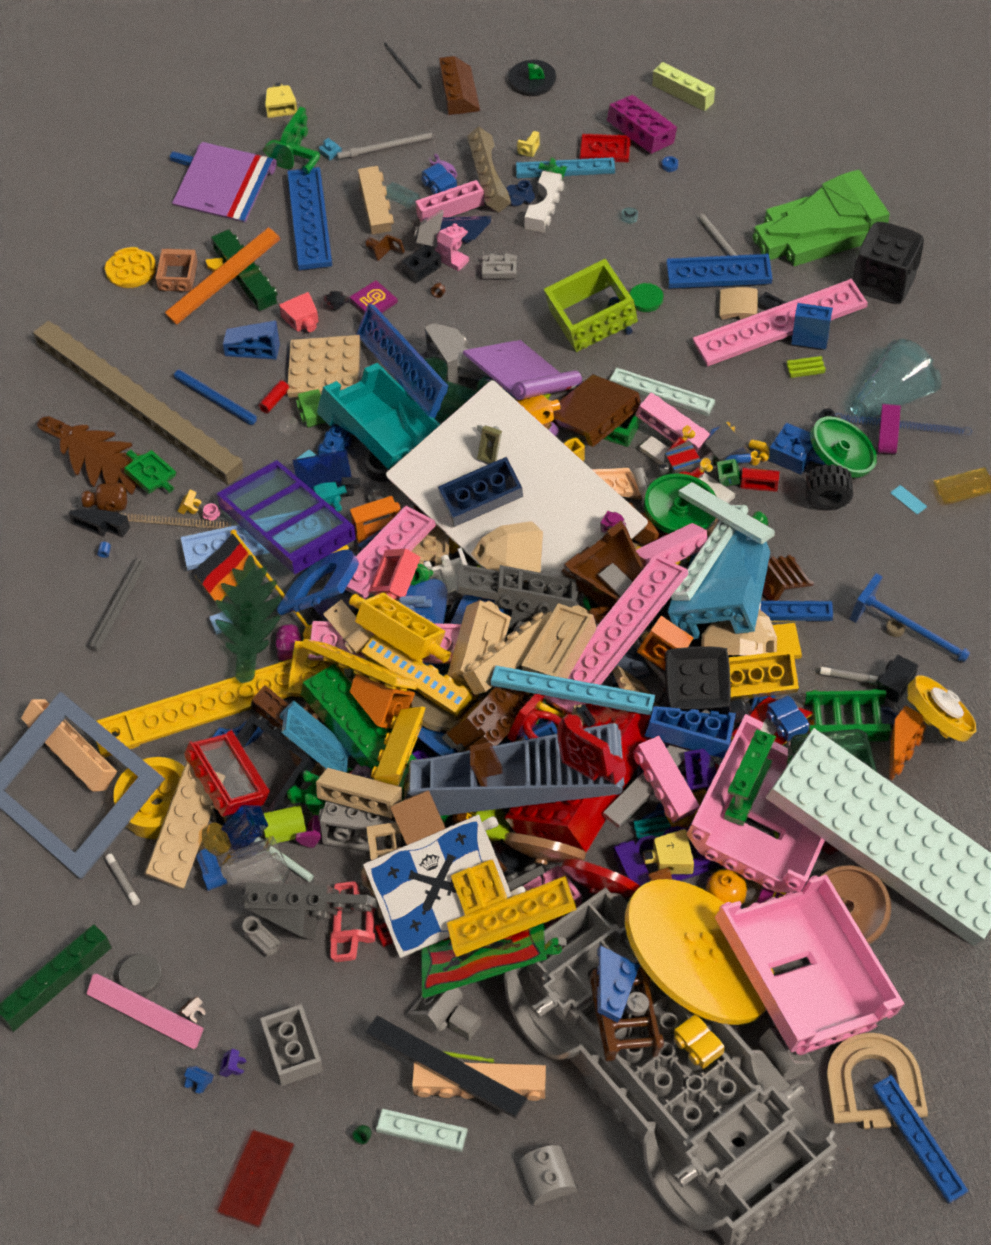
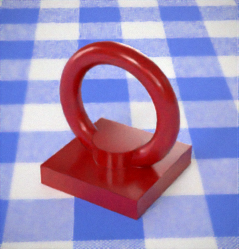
M535 694L519 711L507 739L514 742L523 731L528 739L539 738L532 731L539 718L553 721L557 726L562 719L554 713L538 710L545 695Z

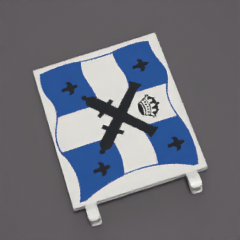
M476 815L363 864L400 958L449 938L447 922L465 916L451 875L492 859L496 865L507 898L526 892V889L522 886L510 892L486 833V830L498 826V821L495 817H490L482 822L480 816Z

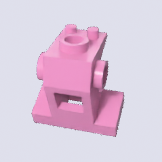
M453 224L439 231L437 234L438 247L435 251L441 255L442 263L460 271L469 262L468 256L457 251L462 244L461 239L468 231L464 230L463 227L457 226V224Z

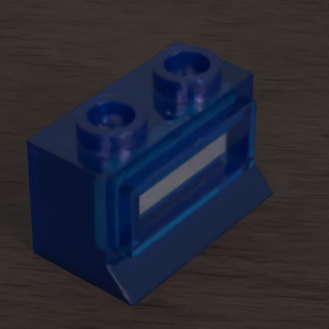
M241 805L221 830L228 835L233 849L246 850L245 848H250V844L261 836L262 832L269 825L260 805Z

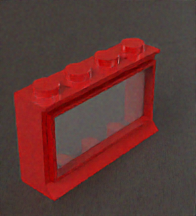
M232 729L224 735L189 742L184 753L185 759L190 763L195 776L199 778L205 792L210 796L214 807L222 817L264 804L270 791Z

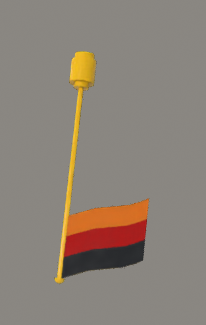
M235 529L231 530V535L225 543L207 558L195 572L197 579L218 606L223 598L241 583L256 565L281 597L284 598L285 596L237 535V530ZM293 611L306 627L303 637L311 640L313 624L308 625L299 612Z

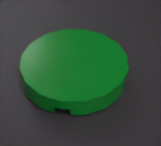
M642 283L636 285L630 291V296L634 300V305L638 311H656L663 304L664 293L657 285Z

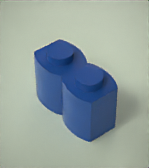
M440 163L422 171L421 180L425 186L431 189L433 194L457 187V181L454 176L447 172Z
M789 695L768 704L767 719L776 726L780 737H783L788 742L808 733L809 723Z

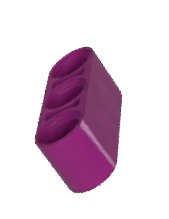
M882 404L878 453H897L901 405Z

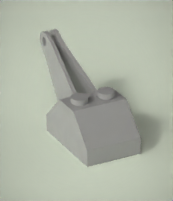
M435 323L425 327L426 351L434 364L438 366V370L448 386L458 383L460 377L487 383L495 381L463 354V350H468L466 348L467 340L458 329Z

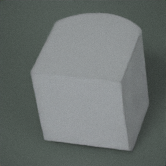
M460 1005L452 1014L449 1026L452 1031L470 1041L481 1026V1017Z

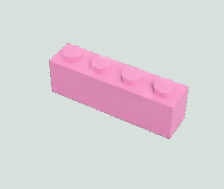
M475 180L417 200V217L422 222L424 217H430L439 210H444L443 217H451L483 206L484 191L478 181Z
M650 393L643 401L635 415L673 443L680 436L684 435L682 433L683 427L689 425L691 430L695 431V437L692 439L688 438L687 441H691L697 453L710 435L704 428L698 426L690 418L678 412L674 407L653 393Z
M691 523L637 549L636 552L639 554L644 568L655 554L676 563L701 550L707 541V530Z
M660 736L639 744L633 752L634 759L643 769L645 779L651 783L656 798L663 804L667 817L671 818L672 822L675 823L694 814L700 806Z

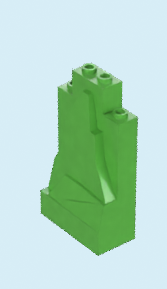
M858 169L823 183L822 187L811 196L766 209L764 223L755 226L753 240L760 247L762 254H769L770 260L786 255L793 266H797L861 246L871 226L875 222L888 223L890 213Z

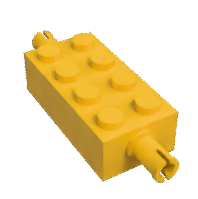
M381 593L367 600L358 594H354L350 598L349 604L359 609L355 622L361 625L363 629L377 635L379 639L390 643L395 649L403 651L409 658L419 661L429 655H433L443 663L447 662L450 658L451 652L440 646L446 631L392 597Z

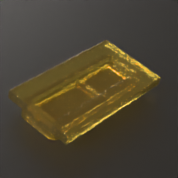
M985 467L934 480V485L945 505L991 493V477Z

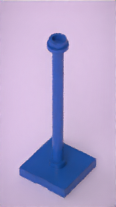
M877 573L873 576L856 601L850 617L851 621L857 623L866 608L873 606L958 656V661L965 662L970 655V652L967 651L968 649L964 648V650H961L876 600L875 594L882 576Z

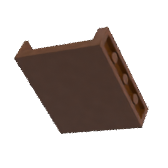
M592 374L559 401L561 409L553 412L554 420L551 422L586 436L588 445L594 447L638 410L642 404L639 392Z

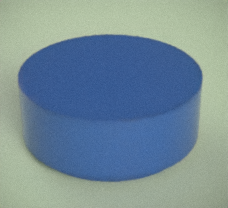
M672 156L665 157L662 160L663 170L667 172L676 171L678 169V159Z

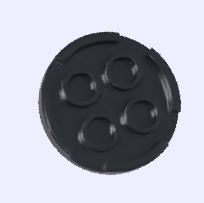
M541 60L519 62L509 72L511 88L517 93L530 94V96H539L549 92L556 82L555 69L549 63ZM528 64H536L541 67L545 79L529 80Z

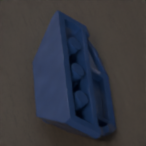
M491 216L443 217L440 231L453 224H457V226L463 227L464 230L468 231L461 241L465 243L471 242L491 223Z

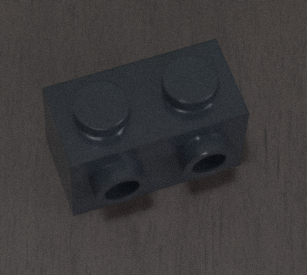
M898 654L894 660L891 659L885 668L886 672L878 676L876 684H878L877 689L886 690V698L898 703L910 682L916 677L919 665Z

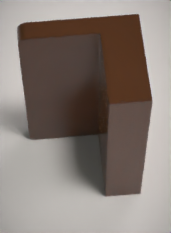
M490 742L470 746V765L481 787H487V777L503 774V767Z

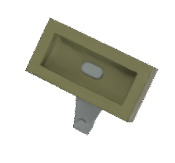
M477 425V430L481 433L477 459L493 463L497 461L502 431L497 426Z

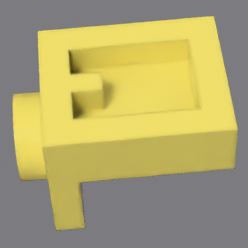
M533 131L526 141L518 140V154L529 157L534 156L540 145L539 132Z

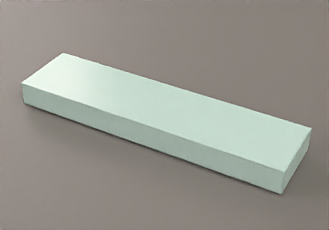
M386 1109L381 1110L376 1127V1132L459 1152L463 1150L468 1132L467 1128Z

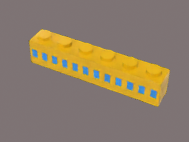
M375 634L361 651L370 662L417 681L416 692L458 719L473 701L468 688L463 685L458 686L454 684L455 681L446 674L444 676L440 675L434 666L423 664L422 659L417 661L409 658L406 653L395 649L390 643L379 639Z

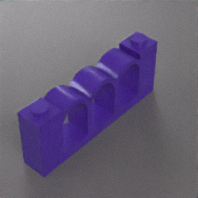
M679 826L671 827L662 836L686 828ZM645 836L636 845L634 841H630L628 843L622 842L614 847V859L621 874L640 886L650 882L649 872L640 854L644 850L653 849L654 839L657 836ZM688 838L691 853L694 857L693 874H671L672 880L683 881L723 865L710 861L701 855Z

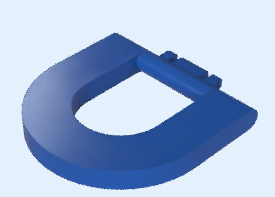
M350 550L334 552L306 569L289 588L277 608L278 613L284 615L292 611L298 612L317 605L322 600L343 593L359 565V561ZM334 571L323 590L306 596L311 587L320 578Z

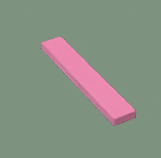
M99 974L92 976L87 995L192 1049L197 1048L204 1028Z

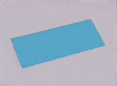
M901 485L890 492L916 514L927 508L924 503Z

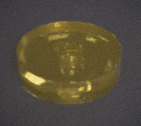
M211 823L203 828L202 841L211 854L221 856L229 851L231 847L230 837L220 824Z

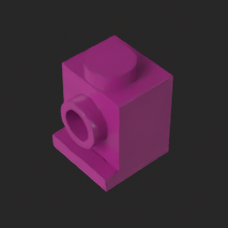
M607 510L600 522L601 532L605 534L619 521H622L626 526L625 519L621 514Z

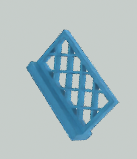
M295 701L289 704L280 713V718L283 720L282 733L326 769L330 768L347 773L348 757L351 754L336 735Z

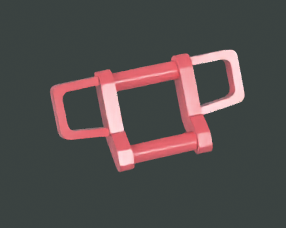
M355 881L334 885V888L339 890V894L341 890L354 889V894L360 895L359 886ZM371 908V912H366L365 931L358 929L341 931L342 911L338 910L337 916L333 915V931L330 934L331 958L334 962L355 960L358 941L364 943L375 942L373 929L374 910L376 908ZM352 942L351 950L348 954L337 955V943Z

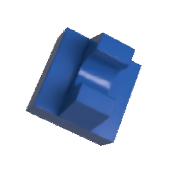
M197 1066L189 1067L184 1075L186 1077L185 1087L191 1088L193 1083L196 1082V1092L199 1094L203 1093L208 1084L212 1083L214 1075Z

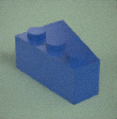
M276 320L227 329L223 342L225 356L277 360L280 341Z

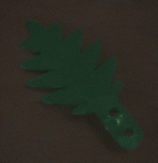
M252 555L248 556L243 571L235 568L232 569L234 578L240 588L221 583L223 591L235 605L220 600L215 601L220 611L232 622L215 620L222 633L233 642H226L225 645L232 653L237 655L235 677L241 683H247L254 679L257 654L269 645V640H263L272 632L280 620V615L268 620L266 619L280 603L281 596L264 602L274 590L277 580L261 585L267 573V566L256 570Z

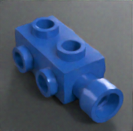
M332 425L331 429L326 432L325 440L318 447L320 459L316 464V469L320 473H329L332 467L331 463L337 464L339 460L344 459L345 448L350 447L352 443L350 432L336 425Z

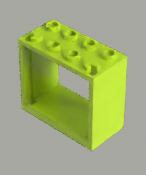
M606 258L544 288L549 311L576 352L638 322L634 300ZM611 286L621 302L574 325L571 323L563 309Z

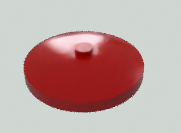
M568 858L564 859L561 870L567 876L591 890L590 893L592 895H596L604 888H607L610 893L621 894L624 899L630 900L633 894L641 887L636 882L619 873L586 861Z

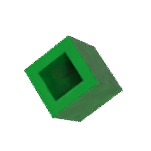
M736 459L717 462L719 479L723 486L741 484L739 466Z

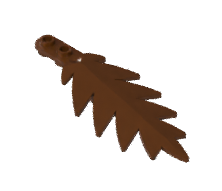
M51 416L42 417L37 422L39 430L60 440V450L63 455L69 449L71 465L76 476L79 475L85 460L87 474L92 487L96 486L101 470L106 484L117 483L120 477L121 482L125 485L130 495H133L136 486L140 487L124 472V467L133 460L126 455L127 453H119L132 447L131 442L105 441L116 436L115 432L88 430V425H75L72 427Z

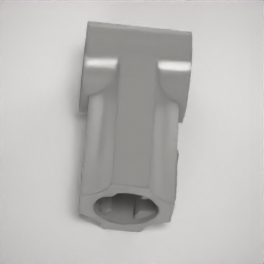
M255 916L245 918L242 926L246 940L253 942L267 957L272 956L278 950L281 943L261 924L259 918ZM250 927H257L255 931H248Z

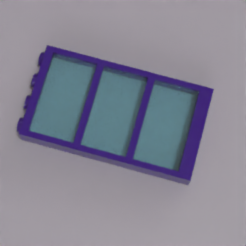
M278 460L217 493L219 507L294 575L356 539L354 525Z

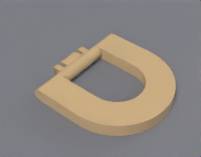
M863 1033L846 1039L835 1049L827 1069V1086L834 1124L863 1122V1128L870 1129L869 1122H872L873 1129L891 1128L890 1120H892L894 1127H898L886 1109L858 1111L856 1109L851 1071L858 1062L865 1059H877L889 1065L895 1074L897 1084L919 1117L928 1116L919 1066L912 1053L902 1043L883 1034Z

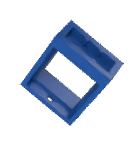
M424 726L421 727L413 748L414 753L422 748L430 758L458 753L456 748L452 749L442 739L444 733L430 730Z

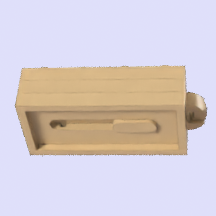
M479 600L467 605L447 675L470 687L462 674L469 670L468 666L471 663L482 660L481 656L484 653L495 650L494 646L501 641L505 642L511 617L499 611L498 606L490 601L484 603Z
M558 603L521 664L523 671L567 679L597 629L594 616L587 613L583 607H568Z

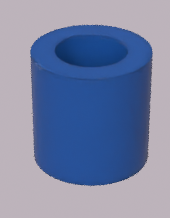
M100 542L97 555L107 558L111 545L108 542Z

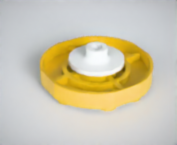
M922 675L916 676L910 682L907 689L909 695L907 699L924 716L923 720L929 726L934 725L937 727L940 734L945 738L951 737L955 740L966 742L976 732V722L954 692L947 690L935 680Z

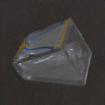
M274 836L230 852L221 865L223 877L228 879L229 884L246 885V883L284 884L290 873Z

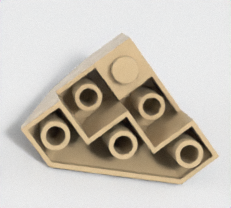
M532 521L502 525L481 538L471 555L483 567L490 570L499 571L500 565L541 572L543 531Z
M759 609L755 632L736 634L730 620L712 622L702 634V647H723L728 649V655L738 656L777 652V636L769 616Z

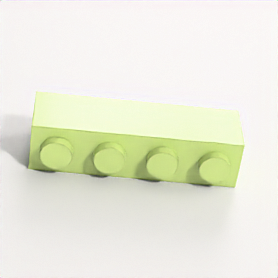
M664 62L653 70V86L703 111H706L714 103L715 87Z

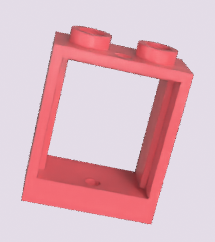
M408 549L385 550L369 592L375 596L385 593L395 600L401 596H406L420 556Z

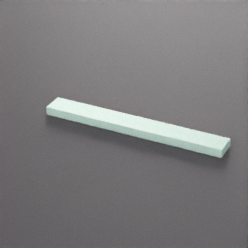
M732 505L746 514L749 511L747 505ZM721 520L719 521L688 568L687 577L672 594V600H691L736 529Z

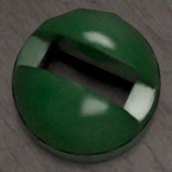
M363 1124L356 1127L352 1133L354 1141L361 1145L368 1143L372 1135L370 1127Z

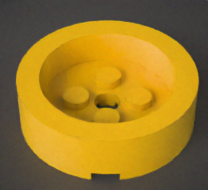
M165 757L143 759L165 779L125 826V828H128L135 835L142 838H158L185 767L178 761ZM129 768L121 774L114 788L115 805L138 778ZM156 797L162 799V802L158 805L152 804Z

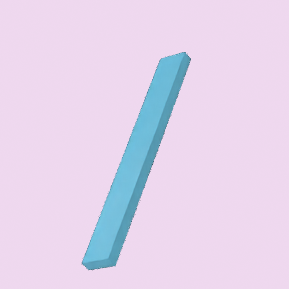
M496 665L491 679V685L647 715H651L655 695Z

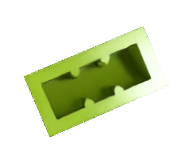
M301 806L260 814L263 834L269 843L268 845L296 839V833L306 832Z

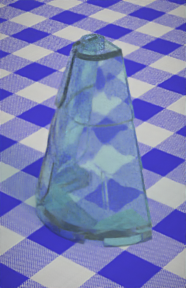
M894 339L882 350L867 379L863 381L852 403L851 411L857 416H863V419L865 416L868 419V417L871 418L881 414L882 404L904 405L934 393L942 385L940 372L938 369L935 370L932 364L934 361L931 356L918 344L907 339Z

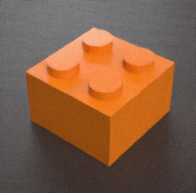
M661 616L637 652L665 671V652L675 648L688 647L693 637Z

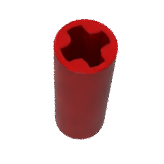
M280 380L258 404L260 410L268 414L290 388L285 381Z

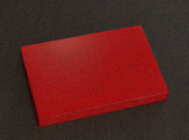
M582 134L580 159L614 158V162L629 163L630 138L628 136Z

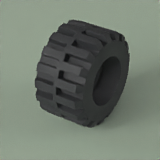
M834 464L816 467L815 470H811L806 475V499L814 508L828 511L837 510L840 507H845L853 499L852 476L848 469L842 468L840 465L835 466Z

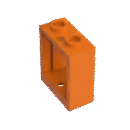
M392 496L350 509L351 522L354 525L358 544L385 527L401 511L399 503L395 502ZM390 514L388 518L363 525V522Z

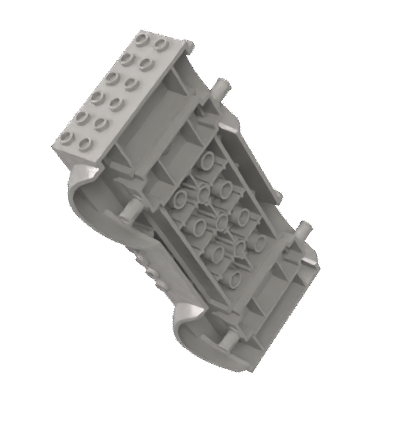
M604 888L576 908L577 910L572 911L544 931L545 943L552 938L558 939L559 944L553 947L561 946L562 952L560 954H547L546 960L505 972V991L509 1007L526 1038L548 1057L553 1059H571L586 1077L585 1081L591 1089L595 1088L599 1093L601 1101L606 1106L609 1104L614 1110L615 1118L619 1122L623 1121L630 1136L633 1139L637 1138L641 1142L649 1177L666 1206L687 1225L698 1230L714 1229L726 1245H739L747 1238V1233L751 1230L755 1232L761 1228L767 1217L771 1216L773 1218L781 1211V1206L786 1202L790 1204L795 1201L801 1190L810 1189L816 1183V1178L820 1175L824 1177L831 1172L837 1150V1145L832 1140L835 1132L800 1098V1095L805 1093L802 1085L798 1087L800 1083L795 1081L790 1086L765 1054L760 1050H751L729 1024L718 1023L698 1016L722 1042L724 1054L704 1069L699 1065H694L688 1057L689 1053L684 1048L680 1049L674 1042V1029L696 1014L671 999L651 978L649 989L659 1034H662L664 1040L663 1048H661L657 1057H653L651 1047L621 1049L614 1061H605L589 980L592 971L599 966L597 949L601 945L638 965L640 963L631 948L626 933L625 910L628 903L621 894L610 893L607 888ZM638 985L632 986L630 994L639 992ZM625 1007L621 1019L645 1017V1015H632ZM647 1026L619 1028L614 1031L615 1037L619 1040L649 1038ZM736 1138L742 1139L745 1146L736 1147L732 1144V1141Z

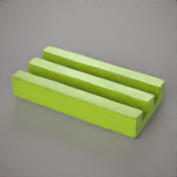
M822 356L787 361L790 378L823 374L826 371Z

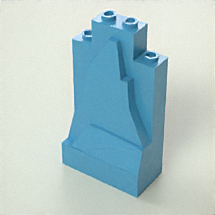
M736 530L691 600H672L671 598L668 614L672 623L687 632L693 639L699 638L700 635L696 624L726 620L731 621L736 634L755 632L770 556L767 542L760 544ZM699 552L691 555L688 568Z

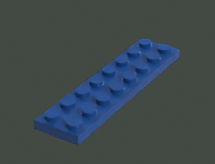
M320 167L313 168L310 174H305L302 169L288 171L299 270L332 266Z

